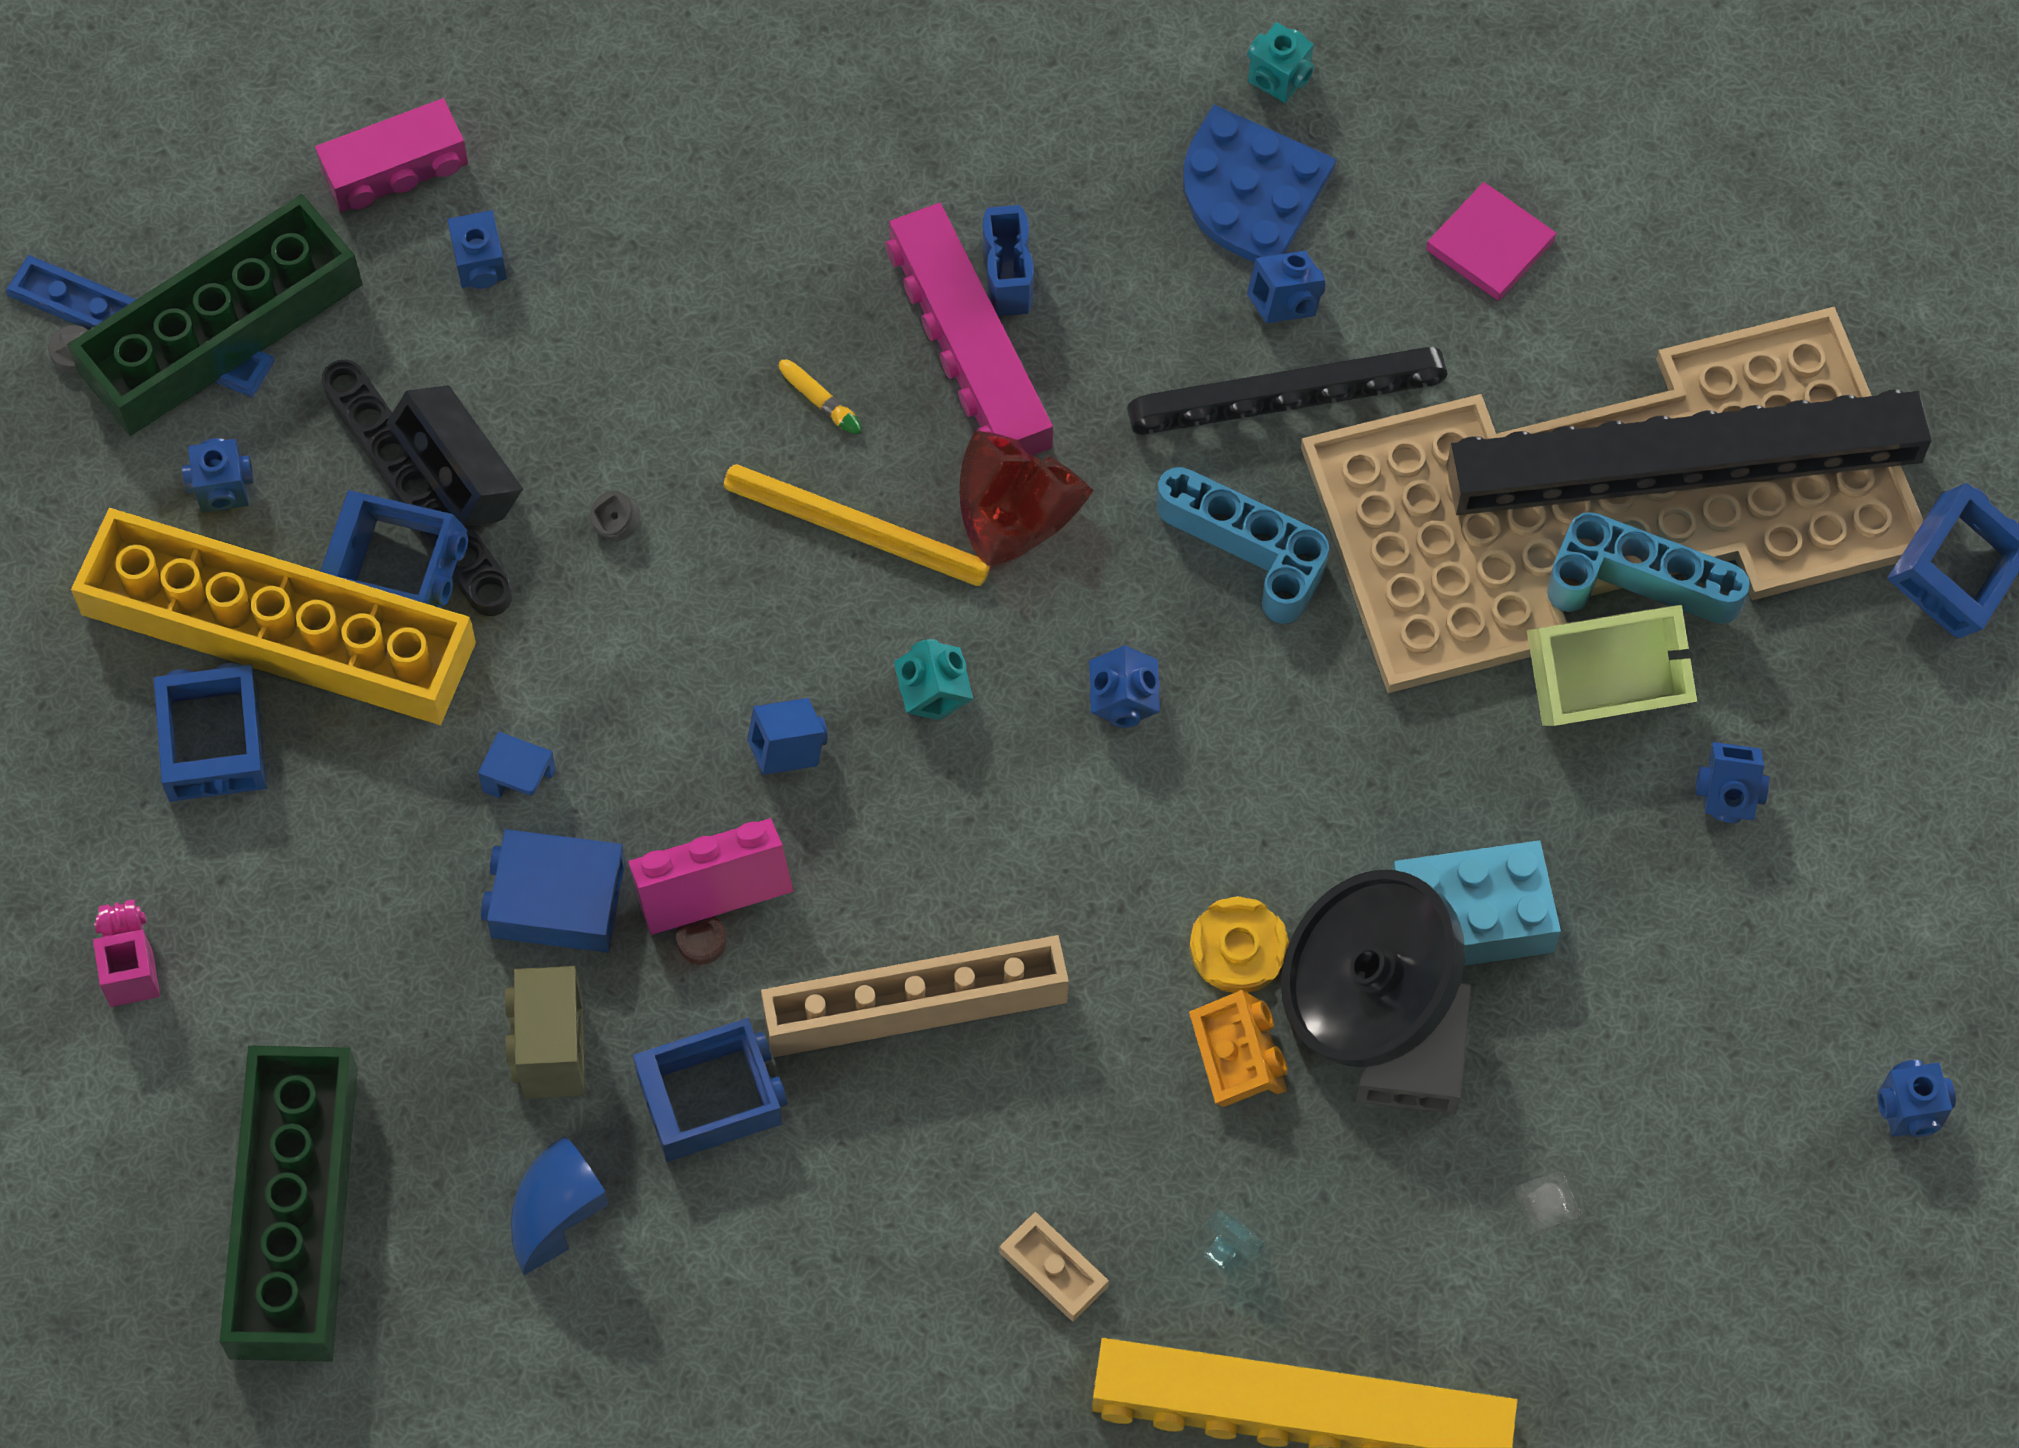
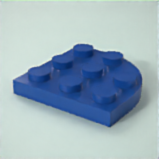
M1213 105L1188 148L1183 170V190L1193 213V218L1203 232L1223 248L1255 263L1256 258L1286 253L1336 165V159L1217 105Z

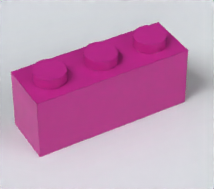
M444 98L315 146L321 172L340 212L350 208L363 209L371 205L379 197L393 192H408L419 182L435 176H450L456 173L461 166L468 164L464 139Z
M771 818L759 822H748L739 828L713 836L698 837L692 842L663 851H652L643 857L628 861L639 905L650 935L793 892L783 845Z

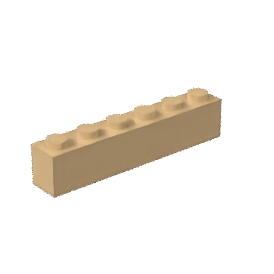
M1059 935L762 989L761 997L773 1058L1065 1004L1068 1001L1069 980Z

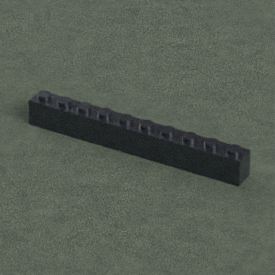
M1888 390L1876 396L1857 398L1854 395H1842L1831 401L1813 403L1807 400H1796L1785 406L1769 408L1751 405L1739 411L1724 413L1705 410L1688 417L1670 418L1669 416L1661 415L1649 418L1643 422L1624 424L1621 421H1609L1598 427L1580 429L1574 426H1563L1552 432L1535 434L1517 431L1505 437L1490 439L1472 436L1464 438L1459 442L1451 443L1446 467L1457 516L1919 464L1923 462L1932 440L1920 391L1903 392L1901 390Z

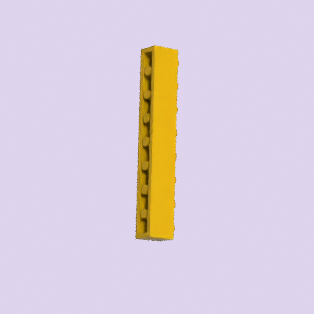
M1102 1338L1092 1412L1102 1413V1419L1117 1424H1129L1133 1418L1152 1420L1154 1427L1172 1432L1183 1431L1185 1425L1205 1428L1206 1435L1218 1439H1234L1236 1433L1257 1436V1442L1272 1447H1285L1288 1445V1441L1307 1443L1309 1448H1512L1517 1399Z

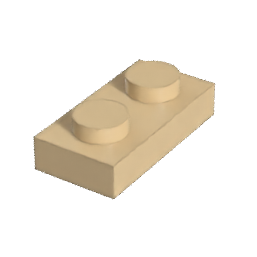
M1036 1212L999 1246V1253L1072 1322L1109 1287V1280Z

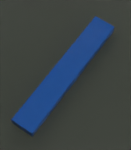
M31 255L27 256L5 291L7 296L88 330L136 300ZM262 351L257 352L249 360L219 377L215 383L253 398L275 361L274 356Z

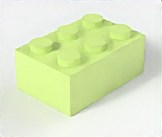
M1682 605L1527 630L1542 726H1556L1697 702L1691 659L1669 660L1668 651L1689 649Z

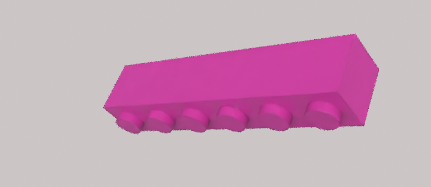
M941 202L889 221L890 240L885 241L888 258L894 268L901 266L906 275V278H903V285L908 299L912 304H920L924 312L921 320L925 333L931 342L938 340L943 350L940 353L943 369L949 379L957 378L962 390L958 391L962 408L968 417L975 415L980 425V428L977 429L978 438L986 455L994 453L1000 467L1052 448L1053 425Z

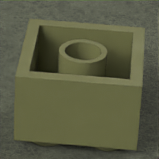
M575 966L514 969V987H505L506 1017L510 1018L511 1035H506L505 1041L507 1066L510 1065L512 1083H520L524 1099L585 1096L583 1000Z

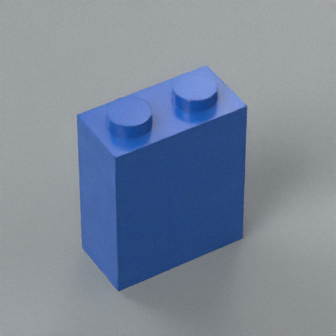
M505 829L502 845L494 846L491 854L490 875H495L493 891H485L481 906V920L487 921L491 938L609 953L626 863L623 845L620 843Z

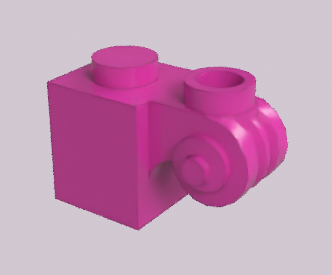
M134 899L126 900L123 904L116 902L113 906L108 904L99 906V914L96 915L94 925L96 933H102V938L93 939L99 984L110 1007L160 997L154 953L143 930V924H147L145 912H141L140 906H136Z

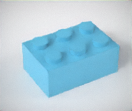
M1540 840L1394 861L1392 870L1406 872L1420 878L1439 891L1451 904L1463 931L1465 944L1464 966L1554 953L1561 929Z

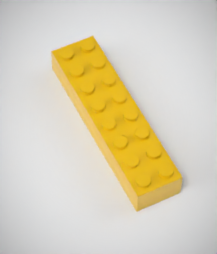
M113 508L108 509L71 588L82 616L235 663L252 665L253 668L440 726L476 644L471 619L468 616Z

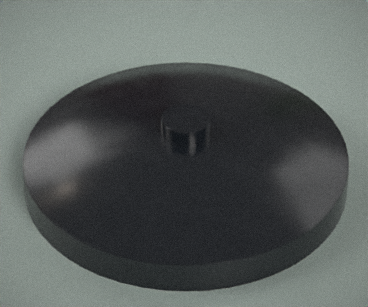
M1397 870L1364 872L1350 877L1331 888L1304 915L1290 940L1284 958L1281 974L1282 1001L1288 1021L1297 1036L1308 1047L1325 1058L1353 1067L1381 1065L1404 1056L1415 1049L1442 1022L1456 997L1461 983L1465 962V944L1462 927L1456 912L1448 900L1435 888L1414 875Z

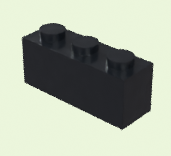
M449 385L407 390L386 424L449 513L453 514L464 527L503 520L523 491V487Z

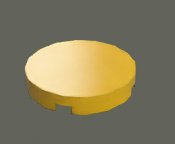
M1237 896L1218 900L1210 905L1208 910L1203 912L1201 916L1199 915L1193 924L1189 945L1193 966L1206 982L1221 991L1235 993L1244 990L1248 993L1261 990L1273 982L1281 972L1289 945L1285 924L1277 915L1276 917L1273 912L1267 909V905L1256 899Z

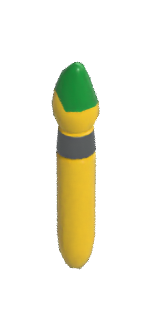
M785 359L779 361V369L787 381L822 412L832 418L834 424L849 433H861V424L853 411L843 407L835 397L797 364Z

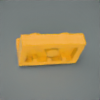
M1240 990L1189 1011L1215 1104L1226 1107L1266 1090H1270L1277 1095L1287 1091L1283 1077L1288 1074L1287 1063L1281 1050L1274 1046L1270 1030L1274 1028V1020L1269 1007L1263 1000L1260 1001L1244 990Z

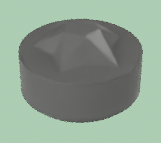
M77 325L65 326L51 336L48 343V351L53 364L60 371L78 373L67 344L87 332L86 328Z
M609 491L600 495L590 510L592 528L596 533L611 541H621L631 536L640 521V511L637 503L619 491Z

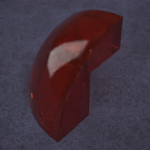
M975 431L967 446L961 467L959 485L960 507L964 527L975 552L983 563L990 566L1018 558L1056 534L1082 508L1094 490L1077 474L1053 457H1048L1045 461H1041L1036 456L1029 455L1021 447L1022 443L1019 440L996 433Z

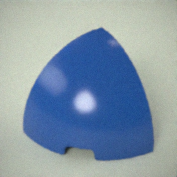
M565 1136L553 1142L533 1161L522 1178L514 1198L511 1213V1238L518 1265L524 1275L569 1250L564 1231L609 1205L606 1192L576 1147Z

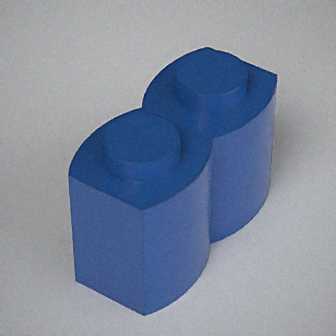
M1020 205L988 207L983 217V261L987 269V296L997 316L1028 314L1033 303L1034 264L1029 252V222L1027 215Z

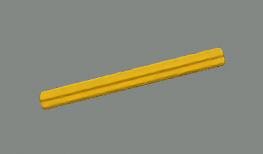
M738 464L730 467L726 473L723 486L727 491L974 586H981L987 579L990 569L988 560Z

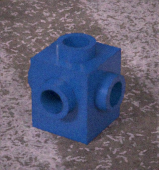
M1306 251L1260 257L1255 260L1247 295L1266 324L1316 316L1320 298L1325 292V278L1322 271L1315 266Z
M213 438L198 445L188 446L190 464L182 465L183 481L186 493H195L201 513L249 506L246 484L254 483L252 464L249 455L241 456L236 439L224 440Z
M1124 645L1089 660L1092 714L1111 721L1112 725L1116 727L1129 728L1138 725L1140 720L1160 712L1158 659Z
M1712 742L1708 767H1699L1696 781V795L1703 796L1705 814H1711L1713 818L1727 823H1737L1741 819H1755L1757 804H1766L1769 790V776L1763 775L1764 761L1760 748Z
M1909 1060L1899 1063L1890 1070L1877 1092L1879 1110L1883 1119L1888 1120L1892 1137L1910 1134L1912 1137H1924L1934 1134L1942 1128L1952 1112V1108L1956 1105L1954 1086L1950 1078H1944L1940 1062L1923 1065L1921 1060Z

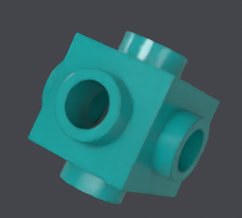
M1275 22L1266 35L1258 34L1248 49L1247 57L1250 58L1248 82L1286 103L1298 87L1301 89L1308 83L1314 72L1315 65L1312 64L1314 44L1308 41L1306 36L1298 30L1288 29Z
M934 639L922 640L915 643L911 647V651L894 661L899 681V690L903 697L906 713L939 720L947 717L974 699L966 671V662L959 647L942 644Z

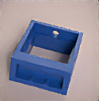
M1968 483L1962 484L1941 493L1887 579L1954 637L1959 639L1983 630L2019 573V523L2001 513L1989 502L1988 497L1981 490L1972 487ZM1958 517L2001 554V557L1974 599L1930 562Z
M348 490L320 572L441 608L442 605L448 603L453 589L452 575L457 560L460 561L465 555L468 545V530L453 514ZM377 521L439 535L419 595L357 581Z
M225 663L212 670L194 672L188 669H178L171 671L166 676L154 677L161 782L169 802L267 789L259 688L252 665ZM242 693L247 754L177 763L172 702Z
M749 1017L633 1055L636 1074L666 1162L782 1125L780 1107L788 1105L779 1076L771 1079L769 1077L764 1062L772 1060L770 1049L763 1031L754 1034ZM743 1050L762 1106L680 1133L661 1076Z

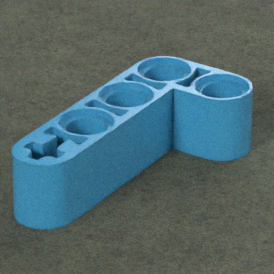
M1176 467L1165 471L1159 479L1156 507L1160 518L1178 529L1269 571L1265 579L1262 597L1264 613L1272 621L1281 624L1297 620L1303 614L1326 570L1329 543L1325 535L1309 525L1190 469ZM1221 513L1229 516L1230 519L1219 521L1211 516ZM1264 533L1273 539L1261 541L1256 539L1254 535ZM1306 553L1312 555L1316 559L1313 561L1306 562L1300 560L1296 556L1299 554ZM1279 591H1287L1293 594L1295 597L1291 599H1281L1277 597L1274 593Z
M1588 512L1575 517L1569 526L1553 565L1547 595L1549 601L1557 609L1566 612L1578 611L1587 604L1597 579L1669 606L1682 605V610L1711 622L1723 624L1735 620L1740 614L1749 591L1750 582L1744 570L1734 564L1606 516ZM1579 539H1590L1597 546H1585L1580 543ZM1624 556H1635L1642 563H1631ZM1669 573H1681L1688 580H1676ZM1573 578L1581 585L1570 586L1564 583L1562 579ZM1700 582L1705 584L1704 588L1699 587ZM1720 592H1725L1729 595H1723Z

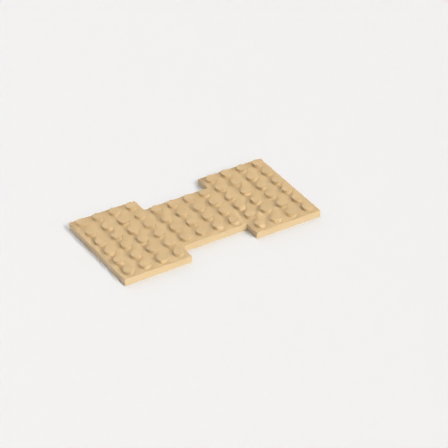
M1835 307L1661 349L1658 351L1656 360L1668 391L1496 434L1482 394L1302 438L1301 450L1387 693L1531 657L1527 630L1567 623L1563 611L1554 607L1549 601L1547 588L1554 562L1569 526L1574 518L1582 513L1592 512L1606 516L1726 562L1736 560L1738 567L1743 569L1748 575L1750 582L1748 593L1751 601L1896 564L1924 521L1901 466L1457 516L1455 513L1446 464L1451 443L1459 442L1467 437L1478 436L1483 439L1505 437L1517 431L1535 434L1552 432L1563 426H1574L1580 429L1598 427L1609 421H1621L1624 424L1643 422L1649 418L1661 415L1669 416L1670 418L1688 417L1705 410L1724 413L1739 411L1751 405L1769 408L1785 406L1796 400H1807L1813 403L1831 401L1842 395H1854L1857 398L1872 396ZM1579 539L1580 543L1585 546H1597L1590 539ZM1624 556L1631 563H1642L1635 556ZM1674 572V573H1669V574L1672 576V575H1676V574H1680V573ZM1573 578L1562 579L1564 583L1570 586L1581 585ZM1597 579L1591 596L1621 589V587Z

